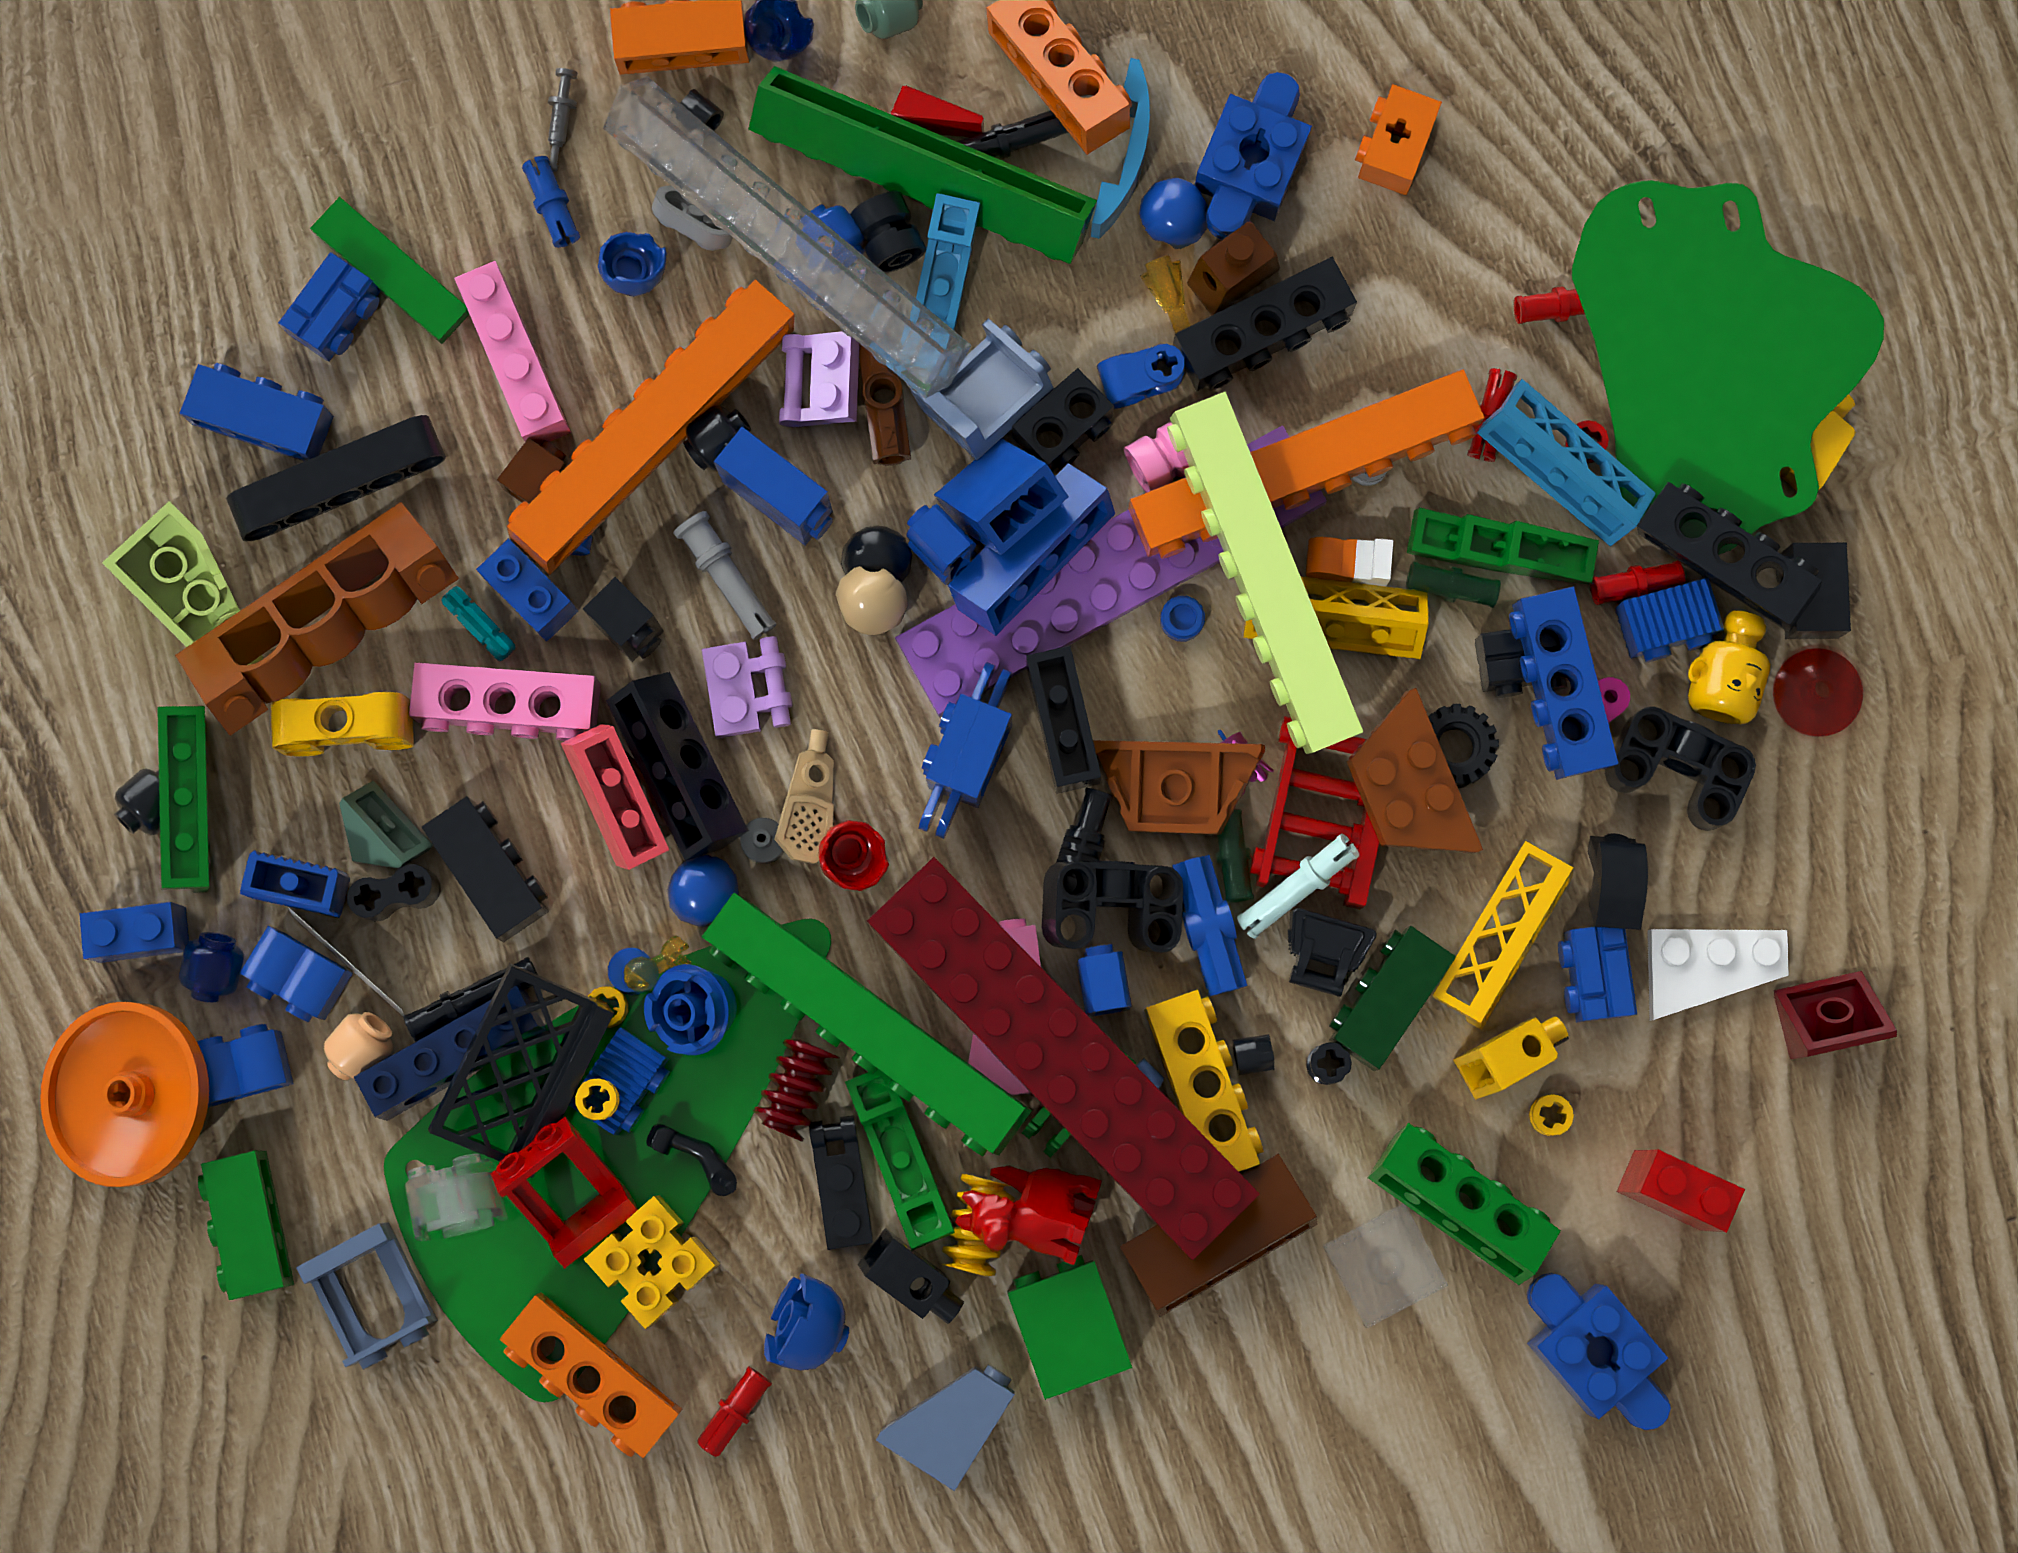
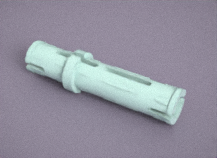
M1341 833L1314 857H1305L1300 861V868L1244 913L1237 916L1242 929L1245 930L1250 926L1251 929L1247 931V934L1256 939L1261 932L1314 890L1326 888L1330 884V878L1352 860L1359 857V852L1355 845L1351 843L1347 846L1346 843L1349 841V838Z

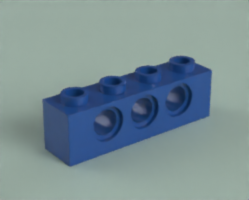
M1574 586L1518 600L1512 605L1514 612L1509 613V622L1514 638H1521L1525 656L1520 657V666L1525 682H1532L1536 700L1531 701V710L1536 726H1543L1547 744L1542 746V754L1547 770L1549 772L1554 771L1556 780L1619 764ZM1542 630H1551L1558 636L1559 648L1557 652H1549L1542 647L1539 640ZM1554 673L1562 674L1569 680L1570 692L1567 696L1557 695L1552 690L1551 678ZM1566 717L1574 718L1581 726V736L1577 741L1568 739L1562 732V722Z

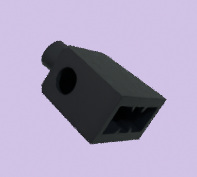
M887 1228L882 1231L858 1263L866 1278L922 1319L931 1311L949 1324L957 1316L964 1304L962 1299L947 1289L951 1281L945 1273L918 1252L912 1251L909 1245ZM920 1277L925 1279L924 1285L920 1289L913 1290L910 1288L915 1279Z

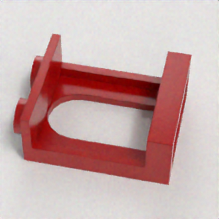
M566 1117L556 1124L551 1123L543 1127L536 1134L534 1141L521 1151L505 1156L497 1165L496 1170L491 1173L498 1194L502 1198L507 1196L548 1242L553 1256L564 1269L622 1225L638 1210L628 1189ZM562 1152L568 1156L599 1192L598 1196L564 1222L527 1180Z

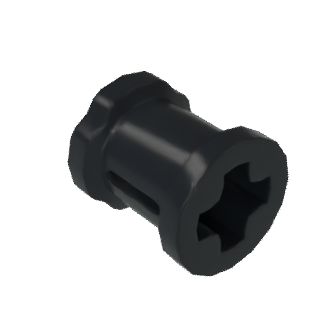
M1329 1042L1311 1050L1307 1057L1306 1068L1312 1080L1319 1084L1330 1085L1341 1082L1344 1079L1345 1075L1351 1070L1352 1061L1349 1052L1344 1050L1340 1044ZM1326 1051L1330 1052L1331 1059H1339L1340 1063L1339 1068L1332 1070L1331 1077L1327 1076L1326 1069L1318 1068L1317 1064L1318 1060L1325 1058Z

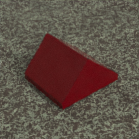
M1862 971L1774 990V999L1790 1059L1814 1056L1897 1037L1896 1027Z

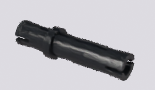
M1050 110L1002 126L1000 123L992 125L990 131L957 140L956 142L992 157L999 156L1001 159H1005L1011 156L1010 152L1069 132Z
M529 957L514 964L538 975ZM507 968L450 994L449 991H446L439 995V1000L404 1015V1022L414 1041H419L492 1000ZM516 978L511 988L518 986L525 990L533 985Z

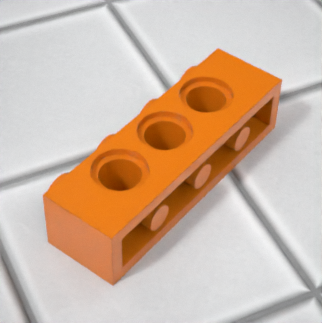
M998 0L986 7L989 34L1086 155L1130 129V108H1132V102L1128 93L1121 85L1115 86L1107 77L1105 66L1096 54L1090 55L1085 50L1077 30L1072 24L1068 23L1065 25L1057 15V10L1052 0ZM1034 34H1042L1041 36H1032ZM1066 64L1068 66L1057 67L1056 65ZM1083 95H1092L1093 97H1090V98H1082V97H1080V96H1083Z
M542 1292L532 1298L499 1339L507 1345L503 1351L507 1357L522 1368H526L529 1364L543 1376L539 1382L549 1392L558 1398L566 1394L578 1404L575 1412L591 1426L596 1428L601 1423L612 1432L614 1436L611 1438V1442L629 1457H633L637 1453L640 1457L644 1458L682 1411L680 1406ZM555 1336L563 1342L565 1352L561 1360L551 1361L543 1355L541 1345L545 1337ZM591 1366L599 1372L601 1381L597 1389L585 1390L579 1385L577 1372L580 1367ZM624 1395L630 1397L635 1402L636 1415L634 1418L623 1420L614 1414L612 1403L615 1397Z

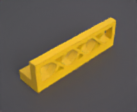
M1301 576L1307 594H1317L1325 598L1324 600L1310 599L1329 648L1421 659L1428 629V592ZM1350 600H1365L1370 605H1356ZM1395 605L1417 606V612L1400 610ZM1252 620L1245 621L1243 638L1253 639L1258 635Z
M1525 841L1434 992L1433 998L1463 1014L1467 1022L1482 1030L1571 882L1574 867ZM1528 856L1551 868L1543 883L1524 887L1520 870ZM1516 878L1519 889L1508 891ZM1537 892L1529 905L1526 895ZM1521 896L1525 910L1522 919L1519 922L1501 926L1497 914V908L1501 901ZM1493 916L1495 928L1485 930ZM1514 931L1506 944L1503 933ZM1498 935L1502 948L1498 959L1478 965L1473 949L1477 941L1482 938ZM1470 955L1472 966L1461 969ZM1491 969L1485 981L1482 982L1480 972ZM1475 973L1479 991L1470 1006L1447 993L1455 978Z

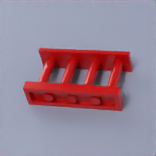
M1284 716L1278 742L1284 743L1286 746L1263 848L1255 847L1250 867V873L1257 875L1255 886L1264 888L1268 884L1270 873L1289 877L1300 868V861L1274 855L1279 829L1334 841L1342 833L1349 838V841L1346 843L1348 846L1351 843L1355 845L1359 852V857L1352 860L1351 868L1343 867L1342 871L1340 870L1333 875L1328 886L1338 888V893L1345 895L1343 906L1361 910L1367 903L1379 840L1355 782L1293 768L1297 748L1287 728V723L1291 722L1292 719L1291 717ZM1353 736L1326 748L1353 754L1367 739ZM1293 786L1357 801V806L1364 807L1361 823H1353L1352 827L1283 812L1288 788Z

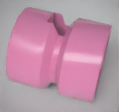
M1171 422L1157 429L1156 438L1152 439L1148 436H1143L1124 447L1128 464L1145 493L1173 483V478L1176 476L1181 479L1186 478L1184 469L1188 468L1189 465L1183 450L1176 452L1170 441L1167 427L1172 425Z

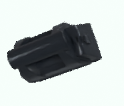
M1301 908L1293 909L1290 912V928L1287 930L1288 950H1290V954H1294L1296 957V963L1292 968L1289 983L1341 997L1345 985L1344 978L1347 972L1358 970L1377 936L1376 931ZM1309 960L1335 966L1333 976L1306 969Z

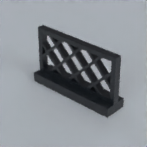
M509 963L428 1128L429 1133L497 1161H501L510 1153L521 1151L534 1141L536 1134L543 1127L551 1123L556 1124L563 1118L614 1012L607 1002L591 995L587 997ZM517 978L533 985L538 1001L512 1010L507 995L515 979ZM540 989L545 990L554 995L543 998ZM562 1000H568L579 1005L572 1021L554 1028L546 1006ZM504 1003L507 1012L498 1015ZM541 1009L548 1030L523 1039L515 1018ZM510 1020L518 1042L491 1051L487 1040L491 1028ZM566 1033L560 1044L557 1036ZM552 1038L556 1049L552 1062L533 1069L526 1048ZM484 1045L487 1054L477 1057ZM521 1050L528 1071L502 1081L495 1060ZM490 1062L497 1083L471 1093L466 1080L470 1070ZM545 1074L541 1084L539 1085L537 1077ZM532 1080L536 1091L532 1102L513 1110L506 1089ZM463 1087L466 1095L457 1098ZM501 1092L508 1112L482 1122L474 1101ZM470 1104L477 1123L476 1125L461 1131L444 1126L451 1110ZM525 1115V1117H524V1119H523V1121H522V1123H521V1125H520V1127H519L518 1122H517V1118L522 1117V1116ZM511 1121L516 1135L508 1151L490 1145L485 1131ZM480 1133L483 1141L471 1136Z

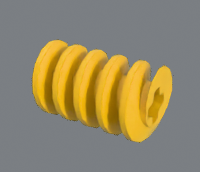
M968 1174L961 1175L960 1180L972 1187L971 1190L984 1194H995L1001 1198L1007 1197L1010 1201L1014 1202L1015 1197L1004 1190L1005 1186L1010 1185ZM967 1191L957 1192L956 1198L966 1204L967 1207L966 1209L952 1210L951 1216L955 1219L961 1215L972 1213V1208L962 1199L963 1193ZM954 1227L955 1233L949 1236L958 1241L957 1245L943 1246L942 1252L952 1258L953 1262L942 1265L983 1276H995L996 1269L985 1261L990 1258H999L1001 1251L990 1250L986 1247L984 1241L976 1237L973 1232L960 1227Z

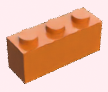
M666 0L664 4L653 5L633 1L624 3L620 8H610L614 60L620 75L749 63L746 22L742 0Z

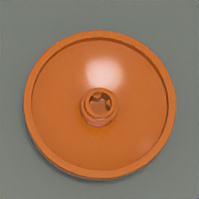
M114 1002L89 1010L71 1023L62 1033L47 1060L40 1095L44 1128L50 1144L61 1161L71 1171L89 1182L107 1187H132L160 1179L185 1159L196 1143L206 1118L209 1103V1078L204 1056L196 1039L178 1018L168 1011L150 1004Z

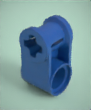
M1159 344L1134 353L1110 357L1098 363L1097 369L1106 398L1114 405V409H1118L1176 389L1182 382L1185 364L1184 357L1179 349L1173 345ZM1165 361L1167 367H1172L1171 375L1164 376L1161 370H1157V363Z

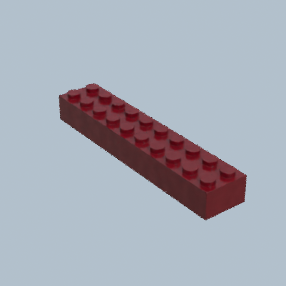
M935 857L867 920L869 926L1189 1259L1194 1260L1260 1195Z

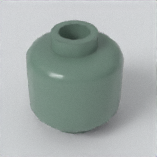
M856 0L855 12L861 27L866 33H872L879 39H888L909 31L917 25L919 10L922 9L923 1Z

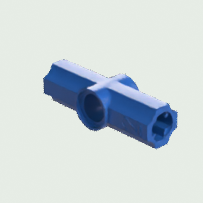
M1210 855L1192 858L1172 865V868L1180 874L1183 881V908L1185 911L1182 912L1183 923L1191 949L1197 953L1200 970L1209 997L1246 987L1247 982L1234 941L1237 939L1233 917L1227 901L1222 899Z

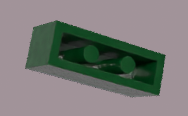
M1413 926L1404 929L1402 934L1396 929L1392 932L1380 950L1386 956L1377 970L1369 967L1354 989L1361 993L1351 1008L1343 1004L1329 1024V1027L1335 1030L1329 1040L1332 1043L1340 1044L1351 1056L1373 1071L1380 1070L1456 958L1455 955Z

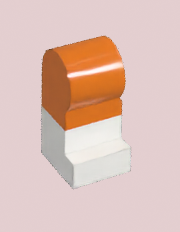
M1332 537L1310 538L1308 540L1306 576L1386 587L1391 578L1393 540L1375 539L1374 541L1357 539L1342 540Z

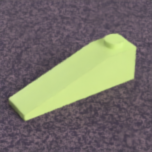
M170 501L102 562L186 647L240 611L202 533ZM259 656L257 659H255L248 665L259 662L260 660L264 659L263 656Z

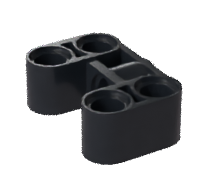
M1652 706L1640 710L1627 720L1615 745L1619 764L1606 768L1605 776L1610 787L1622 793L1633 792L1648 783L1653 777L1658 764L1697 781L1687 807L1688 818L1698 829L1710 831L1729 823L1736 816L1754 776L1756 762L1751 751L1744 746L1727 740L1700 724L1684 720L1661 708ZM1640 720H1649L1655 725L1657 730L1655 740H1647L1641 736L1638 730ZM1724 757L1736 761L1739 767V774L1736 779L1729 778L1722 771L1721 763ZM1622 760H1631L1637 765L1639 769L1637 781H1630L1623 777L1620 771ZM1706 797L1714 798L1720 804L1721 816L1719 819H1712L1705 813L1703 803Z
M1094 860V862H1058L1050 866L1045 873L1041 927L1045 940L1052 946L1078 949L1089 944L1095 931L1096 906L1129 908L1128 937L1132 945L1138 950L1158 953L1169 952L1180 941L1182 932L1183 881L1175 869L1168 866L1135 864V862ZM1069 870L1074 872L1077 877L1076 889L1071 894L1067 893L1063 887L1064 875ZM1155 875L1160 877L1163 884L1162 892L1157 898L1150 891V882ZM1067 916H1070L1075 923V932L1070 939L1066 940L1061 933V924ZM1156 920L1160 925L1161 934L1157 942L1152 943L1148 937V928L1151 922Z

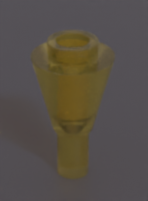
M1167 255L1146 263L1147 272L1140 275V278L1162 310L1168 314L1174 333L1190 327L1191 325L1184 309L1185 297L1181 260L1172 262L1170 256Z

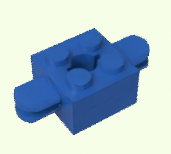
M1279 72L1268 74L1261 81L1253 102L1230 94L1197 171L1195 186L1201 193L1213 197L1207 210L1206 223L1209 231L1218 239L1223 240L1249 222L1252 213L1274 222L1307 145L1312 128L1311 125L1292 118L1299 101L1300 92L1299 85L1288 74Z
M988 662L983 667L972 696L960 694L956 704L948 702L939 724L941 728L940 733L944 734L940 745H930L921 769L924 770L923 775H926L928 788L933 791L921 817L918 829L926 832L929 830L943 795H946L949 799L935 833V836L943 839L949 830L960 802L979 808L1012 728V714L998 709L1012 675L1011 671L1002 670L988 704L982 702L995 670V665Z
M1547 1273L1534 1278L1527 1290V1300L1531 1308L1547 1326L1527 1344L1587 1415L1600 1419L1612 1407L1616 1406L1628 1422L1635 1427L1651 1430L1663 1425L1670 1413V1403L1667 1396L1649 1375L1663 1364L1668 1357L1606 1285L1595 1283L1580 1296L1564 1276Z

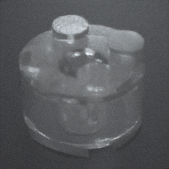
M475 1153L453 1159V1167L436 1171L435 1165H427L407 1171L409 1181L404 1184L415 1240L430 1241V1231L442 1230L444 1239L480 1231L495 1225L493 1217L501 1221L507 1220L504 1198L498 1194L491 1173L496 1170V1163L490 1162L489 1159H481L480 1154Z

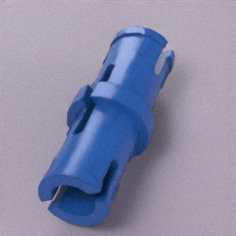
M538 156L534 159L540 175L537 168L533 167L531 160L526 161L522 165V169L536 198L533 202L536 212L543 215L554 247H566L568 244L562 228L572 244L579 240L580 234L567 208L568 196L565 190L559 188L550 166L549 158L547 156Z

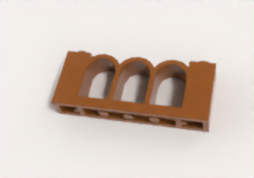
M400 502L175 656L205 705L231 736L269 710L266 704L279 701L296 691L306 681L313 666L322 667L330 665L346 657L359 645L364 638L366 630H377L395 623L411 610L417 599L422 605L457 581L459 577L438 546L403 503ZM385 571L383 576L373 585L363 590L356 591ZM332 607L329 613L320 621L316 622L311 626L302 628L303 626H305L306 624H308L309 622H311L312 620H314L315 618H317L322 613H324ZM277 645L275 650L272 653H270L266 658L260 660L257 663L248 665L249 663L257 659L259 656H261L262 654H264L265 652H267L268 650Z

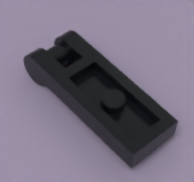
M854 1115L840 1117V1122L823 1124L822 1120L811 1122L809 1133L813 1149L827 1250L874 1243ZM843 1140L846 1154L828 1156L827 1143Z

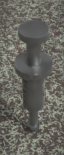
M556 68L555 75L560 77L558 96H550L548 98V104L553 106L548 141L552 145L550 166L553 172H556L559 166L557 165L559 147H562L566 141L570 109H576L577 105L576 101L569 99L571 79H577L578 72L566 68Z

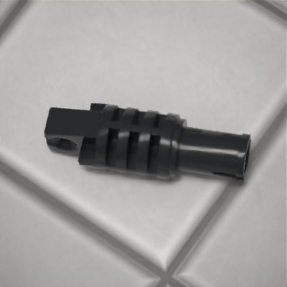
M1086 787L1075 826L1070 825L1069 829H1066L1056 863L1065 861L1094 862V860H1100L1105 840H1103L1104 835L1101 834L1113 795ZM1069 870L1064 875L1063 887L1067 893L1071 894L1076 889L1077 877L1074 872Z

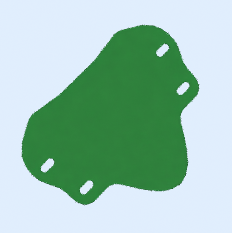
M1647 180L1630 183L1611 191L1597 203L1584 224L1572 265V280L1592 331L1599 357L1614 429L1616 459L1656 493L1645 513L1668 482L1678 488L1684 483L1704 497L1701 503L1707 507L1717 510L1721 507L1731 512L1742 521L1740 528L1749 534H1753L1761 526L1805 511L1814 503L1819 489L1810 446L1812 434L1820 422L1861 381L1875 362L1884 340V318L1876 302L1859 286L1839 275L1775 251L1766 240L1757 197L1743 184L1723 183L1707 187L1687 188ZM1644 197L1650 198L1654 206L1656 223L1651 228L1645 227L1641 220L1639 201ZM1727 201H1733L1737 205L1740 227L1736 231H1730L1726 227L1723 205ZM1784 467H1790L1794 471L1797 494L1793 497H1787L1783 493L1780 470ZM1619 487L1622 498L1634 507L1638 498L1625 487ZM1691 519L1682 525L1680 531L1685 537L1694 539L1702 536L1707 527L1702 521ZM1737 544L1723 546L1719 550L1718 555L1731 551Z

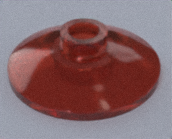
M1812 648L1794 654L1781 665L1773 683V700L1780 717L1792 729L1808 736L1825 737L1842 731L1854 721L1862 705L1863 687L1858 672L1845 657L1831 650ZM1818 682L1825 683L1828 686V697H1821L1817 694L1816 684Z

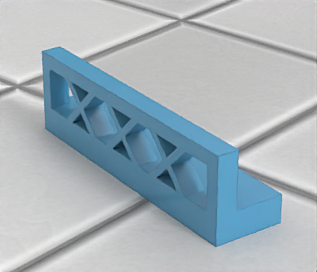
M1523 379L1513 387L1502 406L1487 418L1477 431V434L1610 547L1637 527L1656 494ZM1520 398L1533 409L1535 418L1527 417L1515 406ZM1552 430H1558L1563 434L1569 447L1561 446L1554 439ZM1586 458L1592 459L1599 465L1602 476L1595 475L1588 468ZM1619 487H1625L1638 498L1634 507L1622 498Z

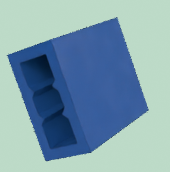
M741 427L714 460L722 483L805 546L812 537L819 540L832 524L833 518L830 515L833 510L828 491L745 428Z
M1002 438L983 456L971 462L934 494L947 514L964 532L1000 555L1004 554L1069 498L1045 462Z

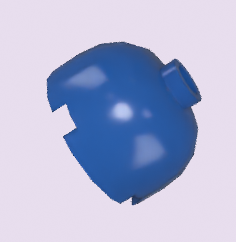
M800 1274V1279L793 1277L781 1293L773 1310L771 1320H778L775 1336L766 1333L764 1355L768 1362L794 1370L816 1369L824 1364L834 1352H841L849 1336V1327L845 1325V1309L842 1300L832 1287L805 1274Z

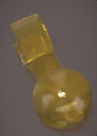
M676 935L668 939L662 946L660 954L649 959L642 956L632 958L624 968V981L627 987L640 993L650 991L655 986L661 973L677 965L691 964V961L681 954V952L689 948V945Z

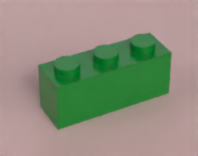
M255 1150L202 1163L203 1174L198 1176V1188L203 1201L209 1202L212 1219L207 1222V1231L212 1246H218L221 1265L217 1266L216 1272L221 1291L223 1293L227 1292L229 1300H234L293 1286L294 1280L267 1151Z

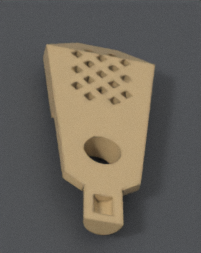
M812 729L808 750L798 755L774 839L791 860L815 864L819 861V844L830 827L833 826L834 760L825 753L828 739L827 731ZM812 766L817 767L821 772L819 782H814L809 777V769Z

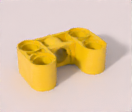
M375 692L362 696L321 699L291 698L271 702L272 748L283 755L297 757L324 754V746L366 743L377 750L414 747L413 719L409 716L411 700L397 692ZM346 711L347 723L340 731L331 732L328 726L330 717L335 712Z

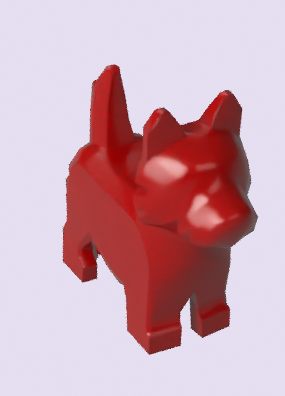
M1006 1165L992 1168L990 1175L1021 1192L1022 1196L1019 1200L1013 1202L1007 1197L1001 1198L995 1194H984L974 1190L963 1193L962 1199L972 1208V1213L957 1217L955 1223L960 1228L973 1232L976 1237L984 1241V1244L990 1250L1000 1251L1007 1242L1015 1240L1028 1249L1064 1259V1262L1075 1265L1080 1247L1071 1242L1081 1244L1096 1201L1087 1197L1097 1198L1102 1181L1085 1175L1069 1174V1172L1061 1171L1058 1168H1042L1029 1172ZM1076 1193H1084L1087 1195V1197H1084Z

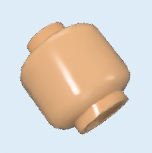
M364 1012L362 1015L348 1014L324 1043V1052L329 1060L327 1066L330 1071L342 1080L354 1079V1076L388 1058L393 1051L390 1027L381 1018L369 1012Z

